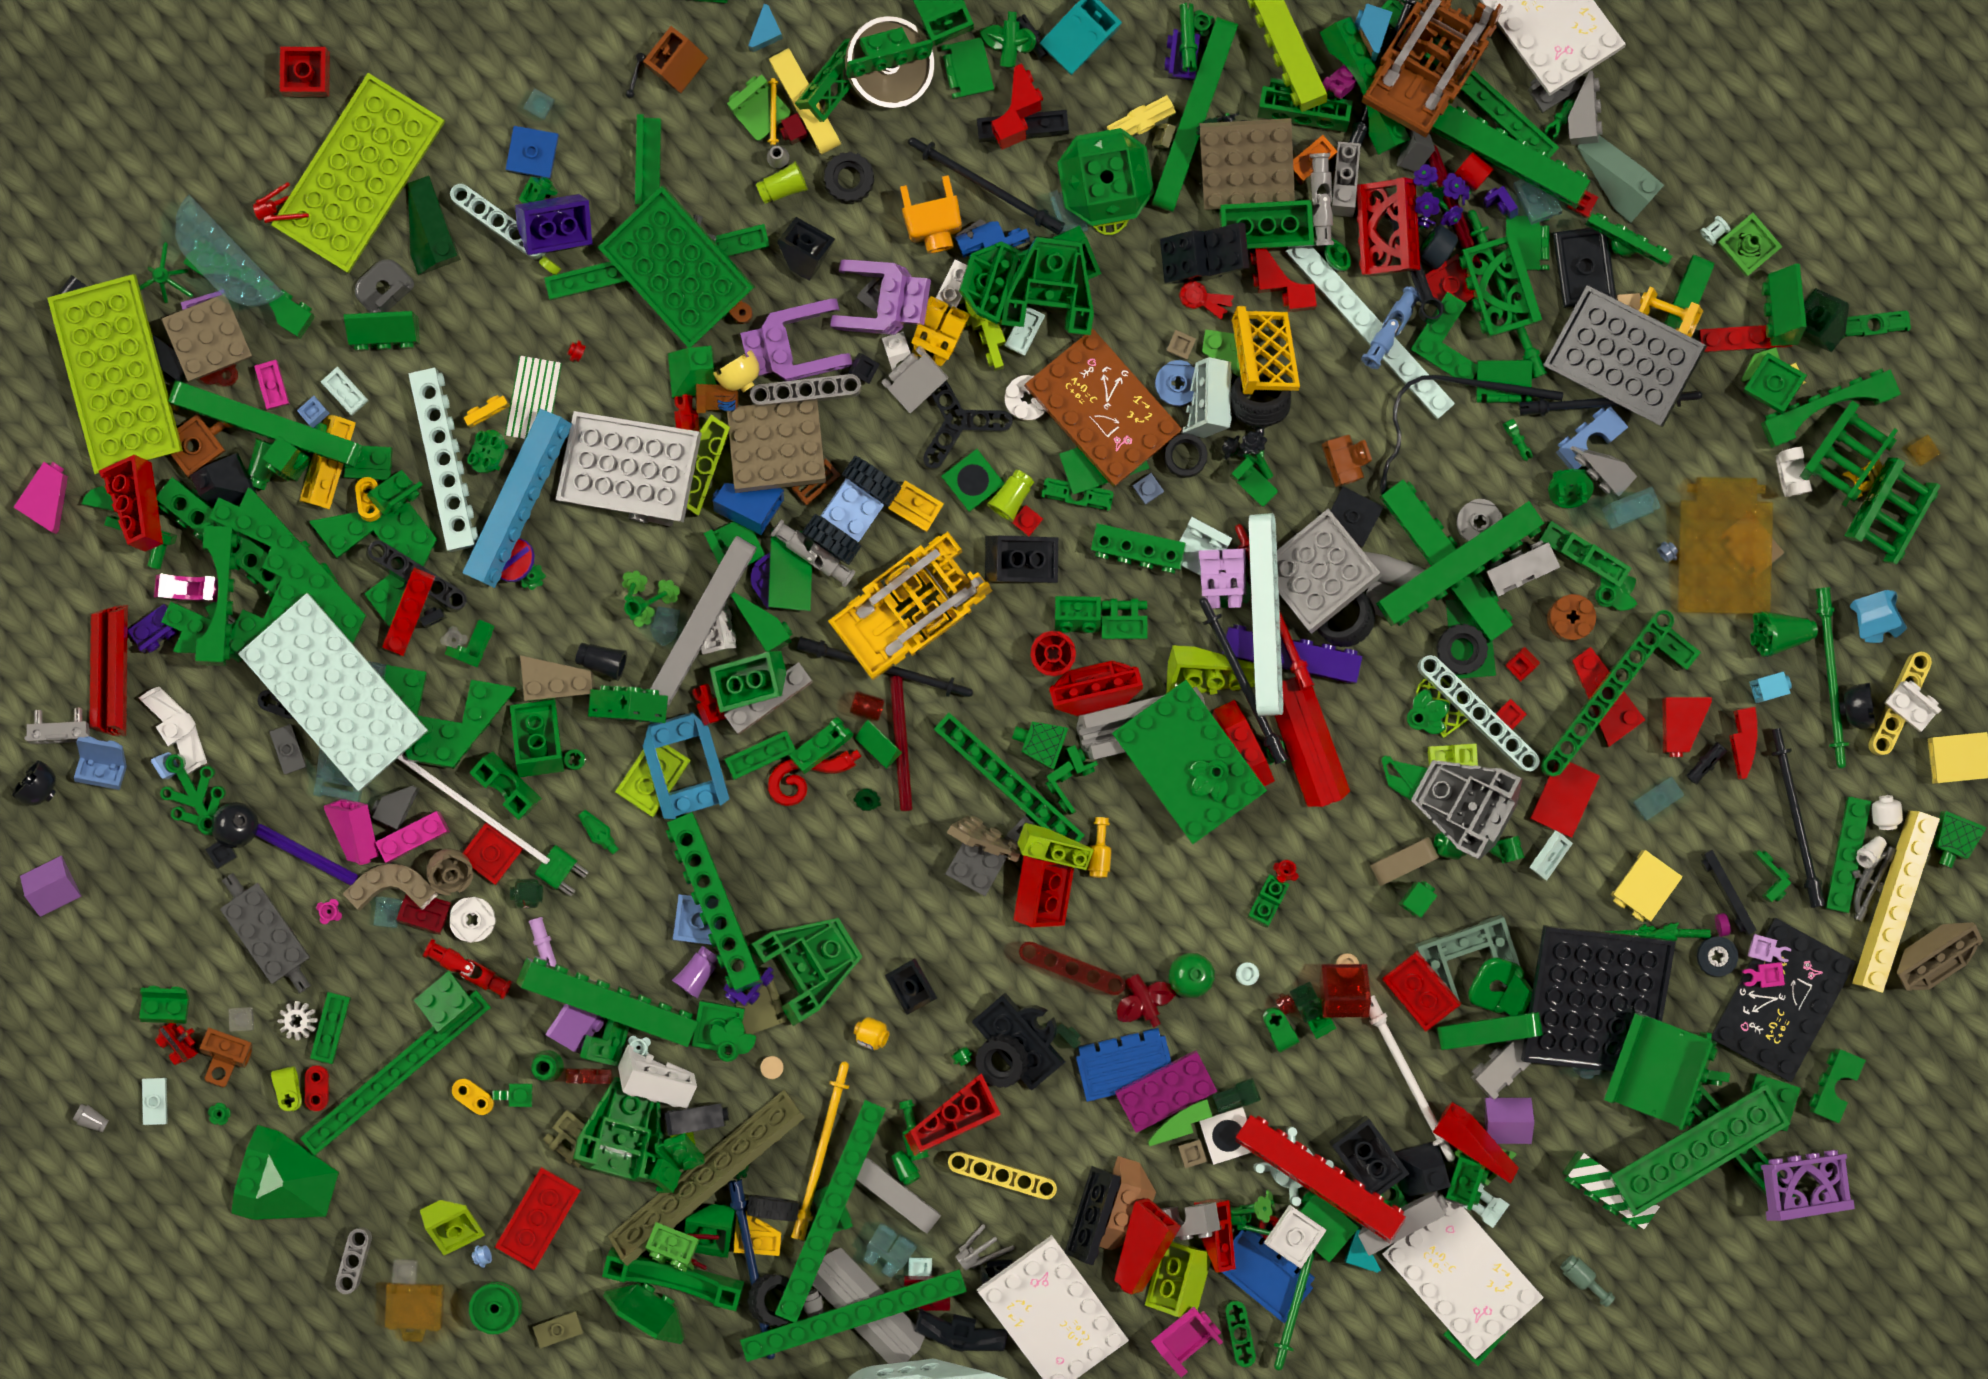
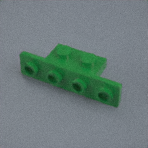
M902 27L862 37L859 44L866 57L848 61L846 75L848 78L860 77L866 73L882 71L888 67L901 66L907 62L926 59L931 56L933 42L930 39L910 44Z

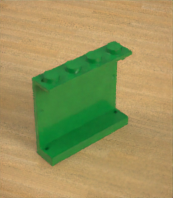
M1635 1013L1604 1100L1610 1103L1622 1104L1678 1126L1680 1130L1686 1129L1687 1126L1690 1127L1695 1116L1692 1113L1694 1104L1698 1105L1703 1092L1700 1091L1702 1082L1706 1083L1710 1075V1070L1707 1068L1710 1061L1714 1062L1718 1053V1049L1715 1048L1717 1042L1644 1014Z

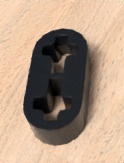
M264 690L259 694L257 701L260 708L284 718H294L290 713L289 715L286 714L287 710L281 708V702L270 690ZM271 694V699L278 701L277 705L269 704L266 707V702L263 701V698Z

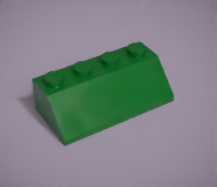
M1312 200L1220 205V227L1235 223H1245L1247 249L1314 246Z

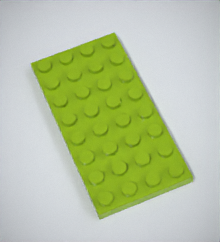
M367 73L277 214L308 213L309 217L273 221L271 226L349 274L446 121L370 73Z
M136 274L48 297V303L94 474H99V470L132 455H137L145 460H152L183 451L171 404L168 402L169 396Z

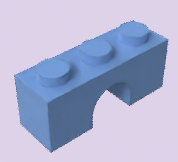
M1611 406L1607 410L1602 407L1593 415L1594 421L1589 425L1584 422L1575 430L1578 433L1572 439L1567 436L1558 444L1560 449L1556 451V454L1569 469H1579L1582 466L1574 459L1576 455L1570 449L1572 446L1588 450L1587 439L1591 435H1598L1609 444L1628 428Z

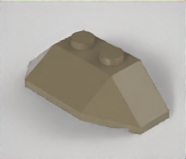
M1973 922L1942 924L1904 950L1897 970L1904 988L1907 991L1929 990L1966 966L1975 954L1978 945H1981L1983 942L1976 924Z

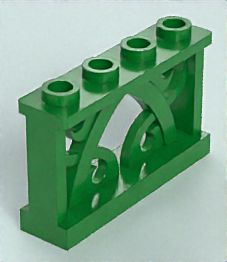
M1515 233L1461 251V256L1458 257L1462 270L1466 269L1468 275L1465 281L1468 290L1473 291L1475 297L1472 303L1475 312H1479L1482 321H1479L1482 334H1486L1487 338H1491L1542 321ZM1505 244L1507 249L1495 258L1488 250ZM1481 253L1486 255L1491 263L1488 265L1486 261L1479 260L1482 263V267L1476 268L1472 260L1476 254ZM1502 263L1503 268H1505L1506 264H1510L1512 271L1506 273L1499 265ZM1495 269L1502 277L1517 280L1518 284L1510 289L1506 302L1495 298L1486 291L1489 279ZM1476 275H1482V278H1481L1479 284H1478ZM1519 293L1521 300L1516 301L1514 299V304H1511L1512 294ZM1484 301L1491 305L1487 310ZM1503 311L1507 312V320L1504 325L1496 326L1491 322L1490 316L1492 313H1497L1499 320L1503 315ZM1512 313L1528 314V319L1511 324Z

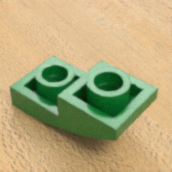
M1269 874L1247 918L1268 928L1290 884L1286 882L1280 883L1275 876Z

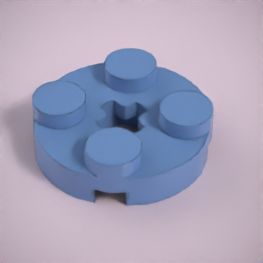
M1182 360L1170 361L1163 366L1157 373L1155 380L1156 392L1160 399L1171 406H1184L1191 403L1194 392L1190 391L1195 368ZM1176 377H1179L1181 382L1185 384L1180 389H1175V386L1171 384V381H1175Z

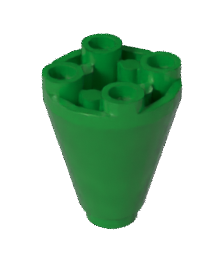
M1768 611L1757 612L1753 614L1754 630L1750 634V642L1752 646H1756L1762 657H1768L1811 641L1817 637L1818 629L1816 622L1810 621L1807 618Z

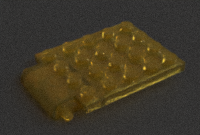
M1696 477V484L1687 483V493H1695V501H1680L1678 612H1770L1773 502H1757V494H1765L1766 491L1765 485H1757V478Z

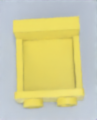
M1987 732L1928 738L1933 784L1988 778Z
M1642 850L1637 856V861L1617 889L1611 893V896L1615 898L1613 900L1615 904L1623 909L1627 906L1634 911L1632 916L1644 922V920L1652 921L1682 879V876L1648 851Z

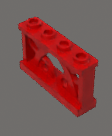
M1402 177L1394 180L1357 185L1358 244L1361 254L1359 266L1362 275L1376 276L1420 270L1418 216L1415 211V205L1417 204L1416 185L1413 182L1414 179ZM1397 187V192L1389 197L1386 189ZM1375 191H1379L1382 194L1384 201L1382 202L1380 198L1374 197L1376 199V204L1373 205L1372 193ZM1397 207H1398V215H1396V214L1394 213V211H1393V209L1396 210ZM1386 212H1388L1393 220L1399 222V229L1392 234L1389 244L1376 230ZM1397 237L1400 239V245L1398 242L1395 243ZM1376 252L1379 254L1378 260H1382L1385 253H1387L1384 264L1379 267L1376 266ZM1393 256L1401 258L1400 265L1390 266Z

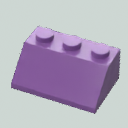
M565 1004L545 1035L568 1049L581 1054L586 1035L593 1036L595 1032H598L604 1024V1017Z

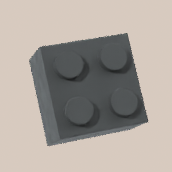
M962 843L946 875L986 896L1008 856L1001 854L997 856L988 853L982 849V845L971 847Z

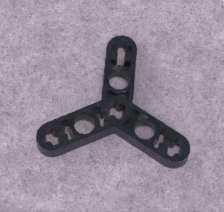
M946 380L941 385V388L943 389L946 386L947 390H943L937 395L934 392L931 394L945 421L924 453L923 461L925 466L932 470L940 468L963 431H1008L1013 423L1010 413L1002 410H963ZM948 394L952 397L953 402L950 406L944 407L940 404L942 395ZM955 406L958 407L957 410H954L957 417H963L961 420L962 425L960 426L951 424L953 421L951 413L945 414L946 411L952 410ZM976 415L985 416L986 424L983 427L974 425L973 419ZM989 415H994L993 420H999L1000 416L1004 415L1005 419L1009 420V423H1005V427H1000V423H993V428H989ZM947 433L951 436L952 441L948 446H943L939 443L941 434ZM936 444L939 449L946 452L942 454L940 451L937 456L939 463L934 462L931 465L929 464L928 455L933 456L937 449L932 447Z

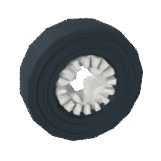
M1710 937L1704 940L1698 947L1697 963L1707 975L1714 977L1726 976L1737 966L1738 950L1734 943L1725 937ZM1715 950L1718 953H1723L1720 963L1717 960H1712L1711 956H1714Z

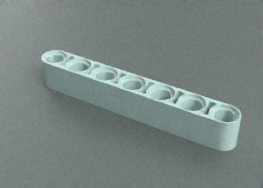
M1429 655L1420 659L1417 666L1420 674L1517 768L1528 772L1535 770L1539 766V756L1437 657ZM1426 660L1433 661L1435 668L1432 672H1427L1424 669V662ZM1444 675L1451 679V685L1448 688H1444L1440 684V679ZM1460 691L1467 695L1465 704H1460L1457 701L1456 697ZM1476 707H1480L1484 712L1481 720H1477L1473 716V711ZM1493 723L1498 724L1500 727V733L1497 736L1492 735L1489 730ZM1509 739H1513L1517 745L1513 752L1506 748V742ZM1525 755H1529L1533 759V764L1529 768L1525 767L1522 762Z

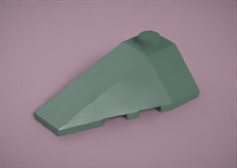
M1600 135L1599 143L1580 144L1577 147L1589 169L1598 180L1599 186L1604 190L1612 208L1629 223L1638 216L1664 186L1645 168Z

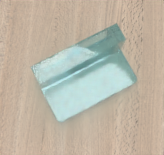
M1057 190L1050 192L1048 197L1056 219L1065 223L1061 234L1079 225L1083 232L1088 231L1085 221L1064 208L1062 192L1058 193Z

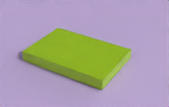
M669 745L655 749L668 793H670L691 760ZM643 749L615 792L654 817L660 808V804Z

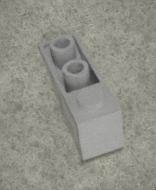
M1589 71L1568 116L1569 138L1572 145L1599 143V135H1603L1602 121H1598L1597 113H1601L1600 99L1596 100V92L1600 91L1599 78H1595L1593 71Z
M1338 142L1331 204L1333 215L1353 217L1361 146L1359 143Z
M1575 446L1570 448L1576 455L1574 459L1580 465L1588 468L1586 472L1591 478L1600 482L1599 487L1607 494L1613 493L1620 496L1637 477L1625 462L1613 456Z

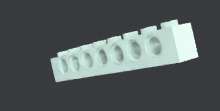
M436 368L408 373L447 551L454 552L475 547L479 536L477 528L472 527L471 523L474 513L472 506L468 505L466 496H469L467 483L462 482L461 474H464V467L462 461L457 459L456 452H460L457 438L453 439L451 430H455L452 416L448 417L446 409L450 408L447 394L443 395L442 386H445L443 373H439ZM429 388L436 390V395L432 399L425 398V392ZM434 410H439L441 413L437 421L430 420V413ZM438 432H444L446 435L442 443H436L434 440ZM443 454L450 455V462L447 465H440L439 459ZM448 476H454L455 484L452 487H445L444 480ZM459 498L460 506L455 510L450 509V500ZM463 520L465 522L464 529L456 532L454 530L455 522Z

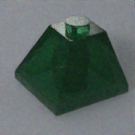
M1815 288L1804 302L1806 329L1803 336L1816 346L1832 353L1845 336L1849 304Z

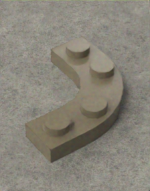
M385 864L365 872L343 895L357 910L361 911L377 894L383 890L393 888L405 892L423 910L439 893L433 890L431 885L413 869L398 864Z

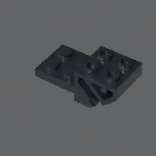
M1235 223L1208 231L1192 230L1160 239L1165 284L1188 283L1197 276H1200L1202 280H1211L1222 277L1224 274L1249 268L1245 223Z

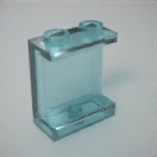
M1653 487L1612 502L1602 510L1609 528L1612 530L1654 513L1655 510L1660 508V504Z

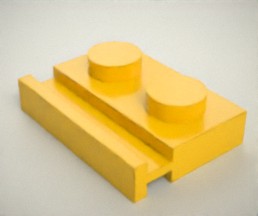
M905 480L901 490L888 509L928 532L944 503Z

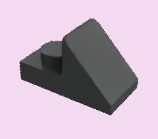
M874 277L857 296V299L875 312H877L883 277Z

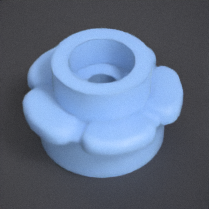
M477 1245L475 1247V1251L472 1252L473 1261L476 1265L479 1264L480 1267L484 1268L486 1264L492 1261L491 1252L486 1245L482 1247Z

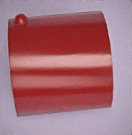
M1472 152L1455 172V175L1465 180V184L1475 192L1494 169L1476 153Z

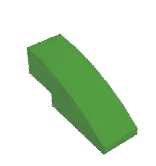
M1206 1098L1200 1100L1167 1119L1149 1138V1146L1194 1133L1191 1126L1192 1123L1213 1117L1208 1100Z

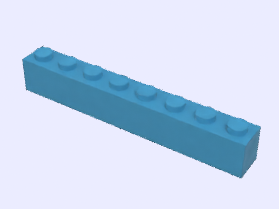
M540 408L462 572L463 574L495 588L501 578V572L506 562L510 559L511 552L521 536V531L530 517L531 510L540 496L541 489L550 475L555 459L559 456L560 449L570 432L572 423Z

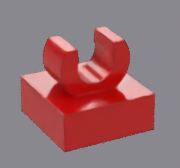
M1586 191L1576 209L1569 205L1567 208L1587 218L1599 197Z

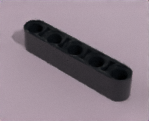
M379 540L372 542L366 550L368 560L405 584L408 583L414 567L436 576L433 583L439 584L442 591L440 594H434L430 590L428 598L448 611L458 612L466 605L467 597L463 591L390 545ZM372 547H380L383 550V556L380 558L374 557L371 552ZM391 560H401L403 563L402 569H394L391 566ZM450 596H458L461 599V605L453 606L450 603Z

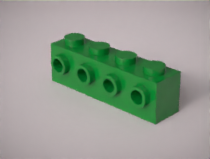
M1097 523L1091 551L1096 553L1095 557L1108 560L1109 556L1118 558L1117 562L1131 564V561L1139 562V566L1143 568L1153 569V566L1162 567V572L1175 574V571L1181 572L1187 545L1185 542Z

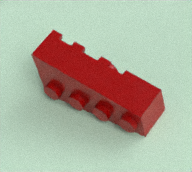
M132 455L99 470L101 478H104L106 483L105 489L113 500L112 507L120 518L118 522L127 545L144 552L162 545L163 539L152 462L137 455Z
M982 1073L905 1134L914 1156L990 1122L1001 1115Z

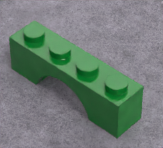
M279 436L262 458L268 462L265 465L268 469L287 481L291 478L297 481L312 460Z

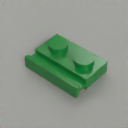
M363 446L355 468L345 465L344 478L362 479L364 477H371L375 480L386 481L391 475L393 448Z
M685 1133L666 1139L663 1144H654L655 1152L661 1159H665L678 1170L693 1169L705 1163L704 1155Z

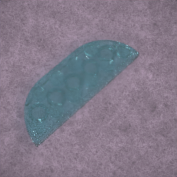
M190 195L184 199L176 214L175 236L178 246L185 257L223 296L241 305L260 306L273 302L284 294Z

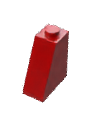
M1712 697L1662 698L1663 753H1669V757H1683V753L1690 752L1712 703Z

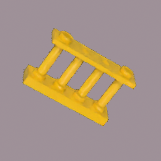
M1649 287L1648 292H1644L1641 297L1639 311L1649 315L1651 308L1654 307L1681 317L1683 322L1680 328H1676V330L1692 337L1703 313L1701 306L1691 302L1689 308L1683 309L1657 299L1658 294L1653 287Z

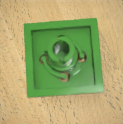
M1754 213L1750 214L1717 242L1746 277L1782 248V245Z

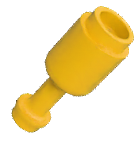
M1095 817L1094 825H1097L1096 844L1090 846L1094 851L1087 871H1089V877L1107 878L1111 865V848L1106 846L1105 837L1106 826H1110L1109 818Z

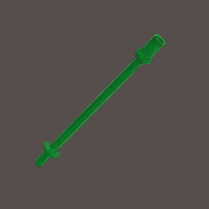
M1469 210L1467 214L1474 230L1470 233V236H1476L1479 244L1489 242L1485 234L1489 227H1482L1476 211ZM1488 249L1494 256L1492 249ZM1484 255L1489 265L1491 261L1486 255ZM1495 269L1492 275L1503 301L1506 302L1509 289L1504 277ZM1512 313L1513 323L1522 321L1519 314ZM1525 327L1516 329L1525 350L1524 356H1522L1523 360H1532L1533 379L1547 374L1539 356L1541 354L1540 350L1532 346Z
M1831 587L1816 589L1818 603L1816 614H1819V617L1822 619L1834 743L1829 744V748L1835 747L1837 767L1843 769L1846 766L1844 746H1849V742L1843 741L1831 625V616L1835 609L1831 603Z
M1315 1250L1312 1251L1300 1270L1281 1342L1274 1344L1275 1347H1279L1274 1368L1277 1371L1282 1370L1288 1350H1294L1289 1344Z

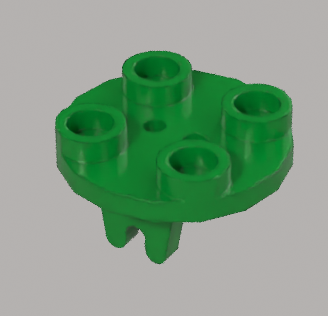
M496 430L479 431L475 436V443L472 446L471 453L468 455L467 462L469 465H472L475 471L481 474H487L494 469L499 471L501 467L498 465L503 458L504 450H507L509 445L505 444L502 434Z
M1584 469L1558 470L1554 472L1548 486L1549 497L1552 502L1561 508L1569 509L1587 503L1594 490L1593 481Z

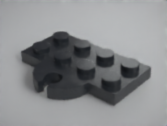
M1005 992L971 1022L987 1040L992 1036L1003 1034L1018 1039L1024 1045V1049L1028 1053L1029 1064L1021 1080L1032 1091L1066 1062L1051 1045L1056 1038V1020L1053 1017L1047 1022L1046 1027L1040 1026L1037 1022V1017L1044 1016L1048 1011L1047 1009L1037 1005H1030L1020 1009ZM997 1051L1007 1064L1012 1067L1011 1056L1005 1051Z

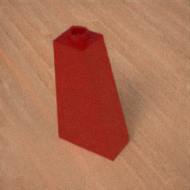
M1149 1198L1138 1200L1133 1206L1114 1279L1120 1285V1288L1130 1295L1142 1292L1181 1228L1176 1221Z

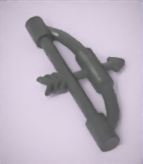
M1888 847L1887 851L1881 854L1878 863L1882 859L1884 861L1874 881L1870 878L1875 866L1865 868L1863 874H1860V870L1852 872L1855 879L1860 878L1856 886L1857 891L1854 901L1856 915L1854 919L1863 922L1868 911L1867 907L1875 891L1877 890L1882 893L1885 883L1881 882V879L1889 862H1892L1897 851L1896 849ZM1870 883L1872 886L1862 906H1860L1862 892L1866 889L1867 884Z

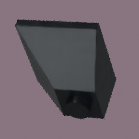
M796 217L777 243L789 269L810 281L820 268L835 238Z
M238 453L206 465L190 475L199 496L212 506H215L218 497L238 506L241 504L248 488L255 491Z
M1433 1142L1394 1152L1409 1172L1408 1176L1399 1181L1404 1197L1426 1194L1451 1187L1438 1145L1433 1146Z

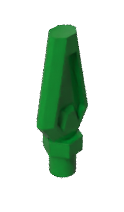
M587 810L582 811L578 815L593 843L601 844L612 855L620 850L614 843L615 840L611 837L610 828Z

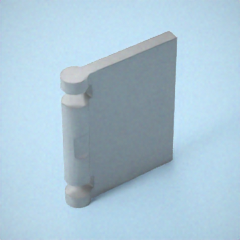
M921 346L916 349L917 353L922 356L920 359L915 353H911L889 374L890 379L894 381L893 384L886 378L882 381V384L909 413H912L949 378Z

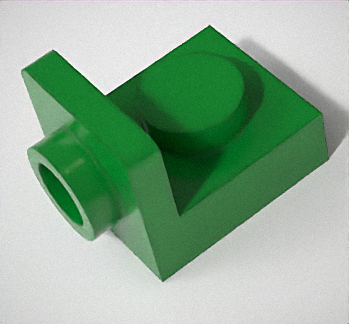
M530 177L519 200L522 203L544 200L546 194L556 196L558 191L554 188L551 180L545 177Z
M1073 745L1066 749L1076 775L1082 773V776H1086L1095 772L1094 767L1098 766L1097 761L1084 766L1083 761H1086L1081 748L1077 749Z

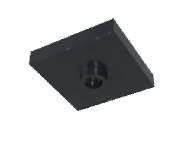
M1343 486L1330 511L1360 547H1363L1383 506Z

